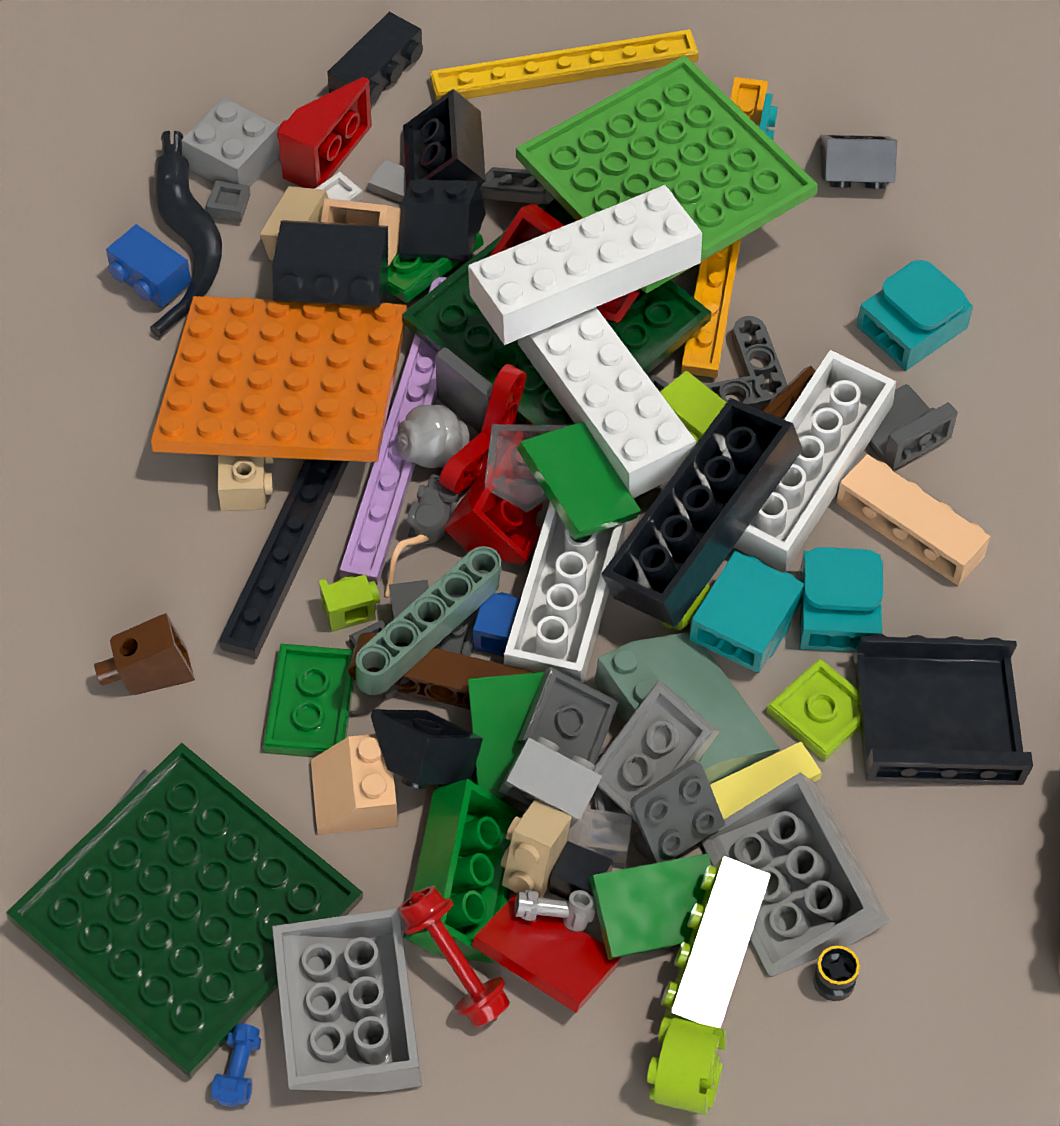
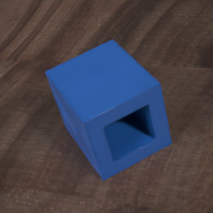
M494 593L480 606L473 628V650L504 657L521 599L515 598L508 593Z

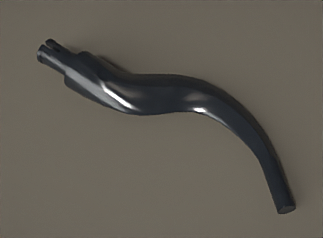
M165 131L161 135L162 153L155 160L154 164L155 199L163 221L182 237L191 248L194 256V270L190 285L182 300L150 326L151 332L158 338L189 313L193 296L204 297L216 278L222 258L220 232L213 219L190 192L189 163L182 156L183 147L181 140L184 137L179 131H174L173 144H171L170 131Z

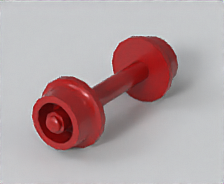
M434 885L424 888L419 892L412 891L410 898L398 908L405 922L404 932L406 935H410L426 928L468 992L455 1007L459 1015H466L474 1027H479L490 1021H496L497 1017L510 1004L503 990L506 984L502 977H496L483 984L481 983L440 920L454 904L449 897L444 898Z

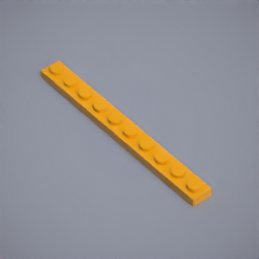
M734 77L730 99L760 127L768 81ZM741 239L700 263L694 298L711 311V321L686 341L681 373L687 370L693 375L718 377Z

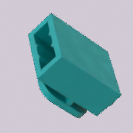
M915 260L888 277L884 281L881 291L860 304L856 327L901 368L907 371L966 330L969 325L973 305L969 302L964 292L932 263L925 260Z
M817 547L810 551L803 550L800 581L805 584L800 604V650L855 652L861 636L882 634V599L884 592L881 554L868 549Z
M734 551L691 622L689 640L760 673L767 659L774 655L788 632L792 618L801 604L805 583L798 581L790 573L779 572L763 564L756 557L745 556Z

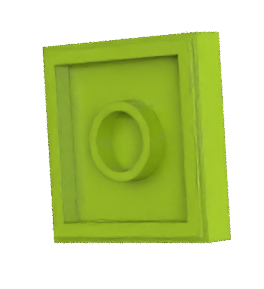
M821 658L770 702L766 709L767 714L824 762L861 729L857 688Z

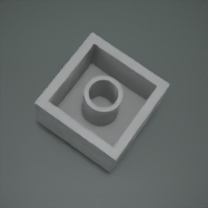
M223 97L181 140L184 158L189 163V170L213 183L217 180L251 187L280 156L279 140L277 139L279 125Z
M539 736L536 741L528 738L519 749L498 791L528 807L536 799L571 815V828L580 821L602 776L594 772L596 766L586 759L574 756L571 760L558 753L559 746Z

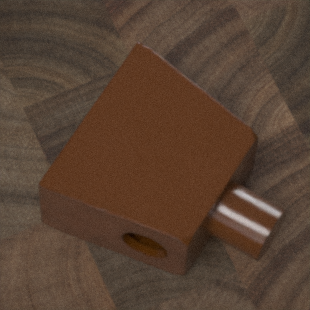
M167 613L112 636L110 645L113 657L94 663L97 678L102 686L122 679L131 694L134 695L195 680L187 647Z

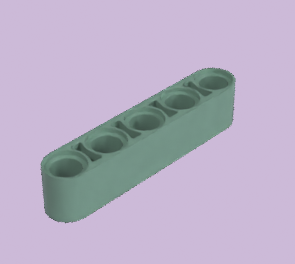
M484 546L471 550L359 650L356 656V683L362 692L369 695H378L387 691L499 588L501 558L496 550ZM479 570H485V571H488L489 573H479V572H477V571H479ZM452 594H460V595H462V597L456 598V597H452V596H450V595H452ZM432 618V619H435L436 621H434V622H425V621H423V619ZM402 642L408 644V646L398 647L395 644ZM372 667L381 669L378 672L367 671L368 668Z

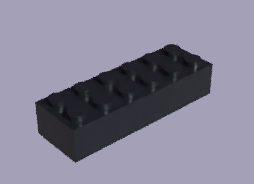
M729 398L601 573L613 598L676 628L802 452L803 448L794 424Z

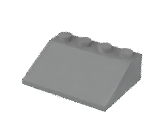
M801 772L724 819L726 825L701 840L706 852L709 853L713 866L723 856L771 874L750 936L768 975L771 977L819 958L821 953L831 946L839 945L846 947L856 943L890 922L818 785Z
M398 908L272 926L289 1089L385 1092L422 1086L403 932Z

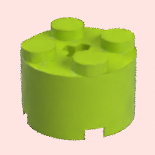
M664 1017L658 1036V1043L663 1044L660 1058L652 1057L647 1074V1083H651L650 1099L655 1100L656 1104L708 1115V1108L713 1106L721 1078L723 1063H720V1055L716 1053L717 1049H726V1029L679 1018L669 1019Z

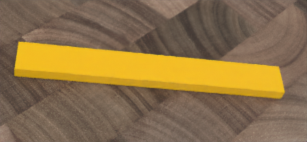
M688 29L430 71V81L436 101L452 89L465 99L660 68L684 55L691 62H697L699 52L691 30Z

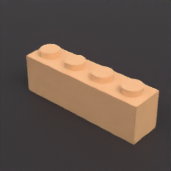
M867 454L840 482L836 501L839 506L957 586L964 581L985 557L991 536L986 534L979 525L970 523L956 514L949 505L938 502L923 492L916 483L907 481L892 471L886 463L877 461Z

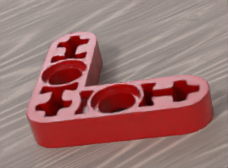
M506 364L500 370L492 388L481 433L448 460L439 478L440 486L455 494H459L478 478L513 430L526 382V372L510 364Z

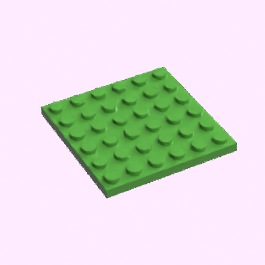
M685 55L516 147V158L576 221L666 185L702 232L701 261L817 194L818 184ZM685 269L669 277L649 284L645 287H642L641 289L647 294L648 292L659 287L660 285L664 284L665 282L671 280L672 278L676 277L677 275L683 273L688 269Z

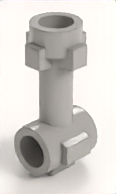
M582 890L572 892L568 901L538 898V892L518 891L514 908L515 917H522V919L535 921L537 915L561 917L565 927L576 932L584 930L588 922H592L596 911L593 897L588 892Z

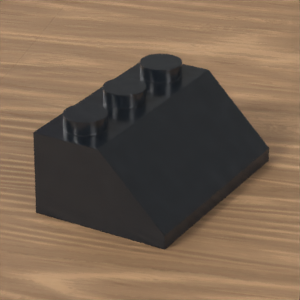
M452 89L403 125L406 191L411 180L478 181L480 187L486 182L481 111L457 91Z
M282 220L280 222L272 265L273 301L380 307L388 297V226Z

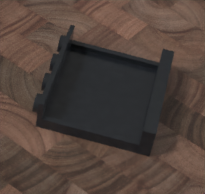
M883 634L861 636L854 653V666L858 690L865 781L1024 785L1033 768L1031 752H1023L1011 662L1017 642L1002 640L996 637L978 640L963 639L959 636H951L945 639L925 638L921 635L887 637Z

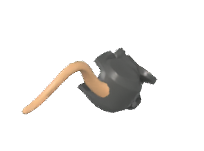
M432 474L430 476L428 487L420 485L418 488L417 498L419 501H413L406 523L411 526L408 533L409 539L400 541L393 552L385 597H389V584H393L397 559L405 546L422 543L432 544L438 542L447 534L444 528L457 507L455 501L458 499V494L440 486V477L438 475Z

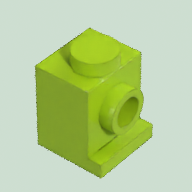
M366 574L357 577H344L332 584H328L326 578L318 580L320 599L331 632L376 620L375 604L380 603V596L375 581L368 582Z

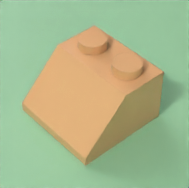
M324 198L321 222L388 226L389 266L400 249L401 208Z
M376 734L349 736L311 759L317 835L398 826L394 774L387 770Z

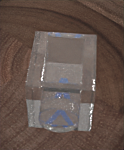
M585 809L582 815V822L573 825L571 842L613 859L612 868L626 869L632 815Z

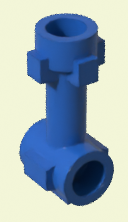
M239 1023L236 1024L233 1033L228 1035L226 1043L228 1046L234 1047L227 1075L216 1074L211 1088L212 1099L218 1100L220 1105L238 1107V1104L247 1105L250 1101L253 1087L252 1079L244 1078L251 1051L259 1050L262 1041L259 1037L260 1030L255 1026Z

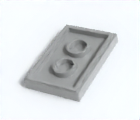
M657 681L595 765L594 772L602 776L598 787L637 822L630 806L631 799L691 760L698 762L720 731L666 683Z

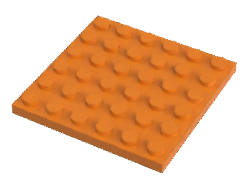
M193 296L151 438L152 451L378 462L405 330L402 314L407 311V305L382 303L379 307L273 301V299H251L247 297Z

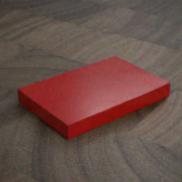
M516 893L474 936L472 947L577 1013L615 971L622 957L608 960L603 943L584 931L576 932L569 930L563 924V918L537 915L535 921L515 917Z

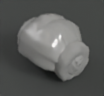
M419 405L406 415V419L398 425L396 435V447L401 459L412 461L427 468H443L453 455L470 442L469 430L466 424L458 420L456 414L444 405Z

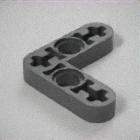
M744 316L735 322L732 339L745 377L706 384V386L726 402L728 401L725 397L731 392L740 393L745 398L742 403L761 410L787 385L765 324L757 317ZM749 331L751 335H755L754 345L750 346L751 340L749 335L743 332ZM755 357H762L768 360L770 364L766 367L758 368L753 366L750 360ZM766 379H769L770 389L772 392H776V394H770L768 390H764Z

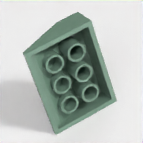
M690 632L632 641L598 657L594 683L601 693L619 701L615 713L624 726L657 681L666 683L720 731L698 761L703 766L709 784L779 752L780 748L708 650L689 640Z

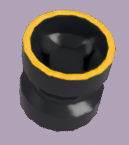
M839 945L831 946L821 953L813 980L815 989L820 996L831 1001H842L851 995L854 991L860 969L859 959L856 954L849 948Z

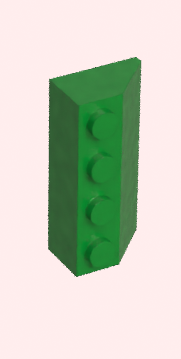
M465 779L434 789L413 891L419 892L424 888L434 885L444 898L449 897L454 904L440 920L465 958L494 963L496 961L472 947L474 936L508 902L510 889L502 886L505 868L501 867V860L511 843L510 840L506 839L508 829L516 816L522 818L524 813L469 779ZM426 928L410 935H406L404 932L403 938L432 954L444 956Z

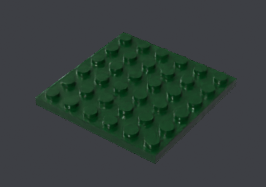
M555 198L548 205H538V207L564 226L576 221ZM503 233L402 314V321L405 326L435 351L439 352L444 347L448 348L492 385H494L498 373L506 364L526 372V382L516 418L539 436L575 423L520 348L518 340L504 345L470 296L468 265L489 257L504 235ZM671 280L647 294L641 288L638 289L640 294L621 322L618 323L605 319L646 375L711 321V311Z
M181 743L6 912L9 921L184 1074L191 1078L227 1041L229 1033H233L236 1024L244 1023L278 988L272 926L346 916L363 899V892L192 750Z

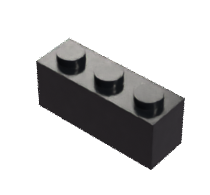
M389 11L327 71L329 93L359 78L365 77L369 79L370 103H375L381 93L391 83H395L411 63H415L421 57L423 52L422 29Z

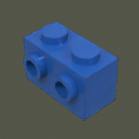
M137 224L106 249L110 274L117 281L125 282L134 288L142 299L146 301L151 300L161 308L191 282L188 260Z

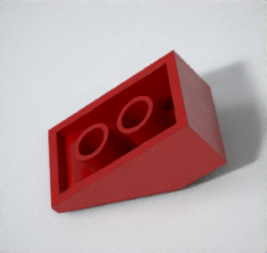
M365 77L359 78L297 108L288 120H284L280 124L277 131V139L279 140V161L281 162L283 179L303 188L315 189L334 175L372 127L369 79Z

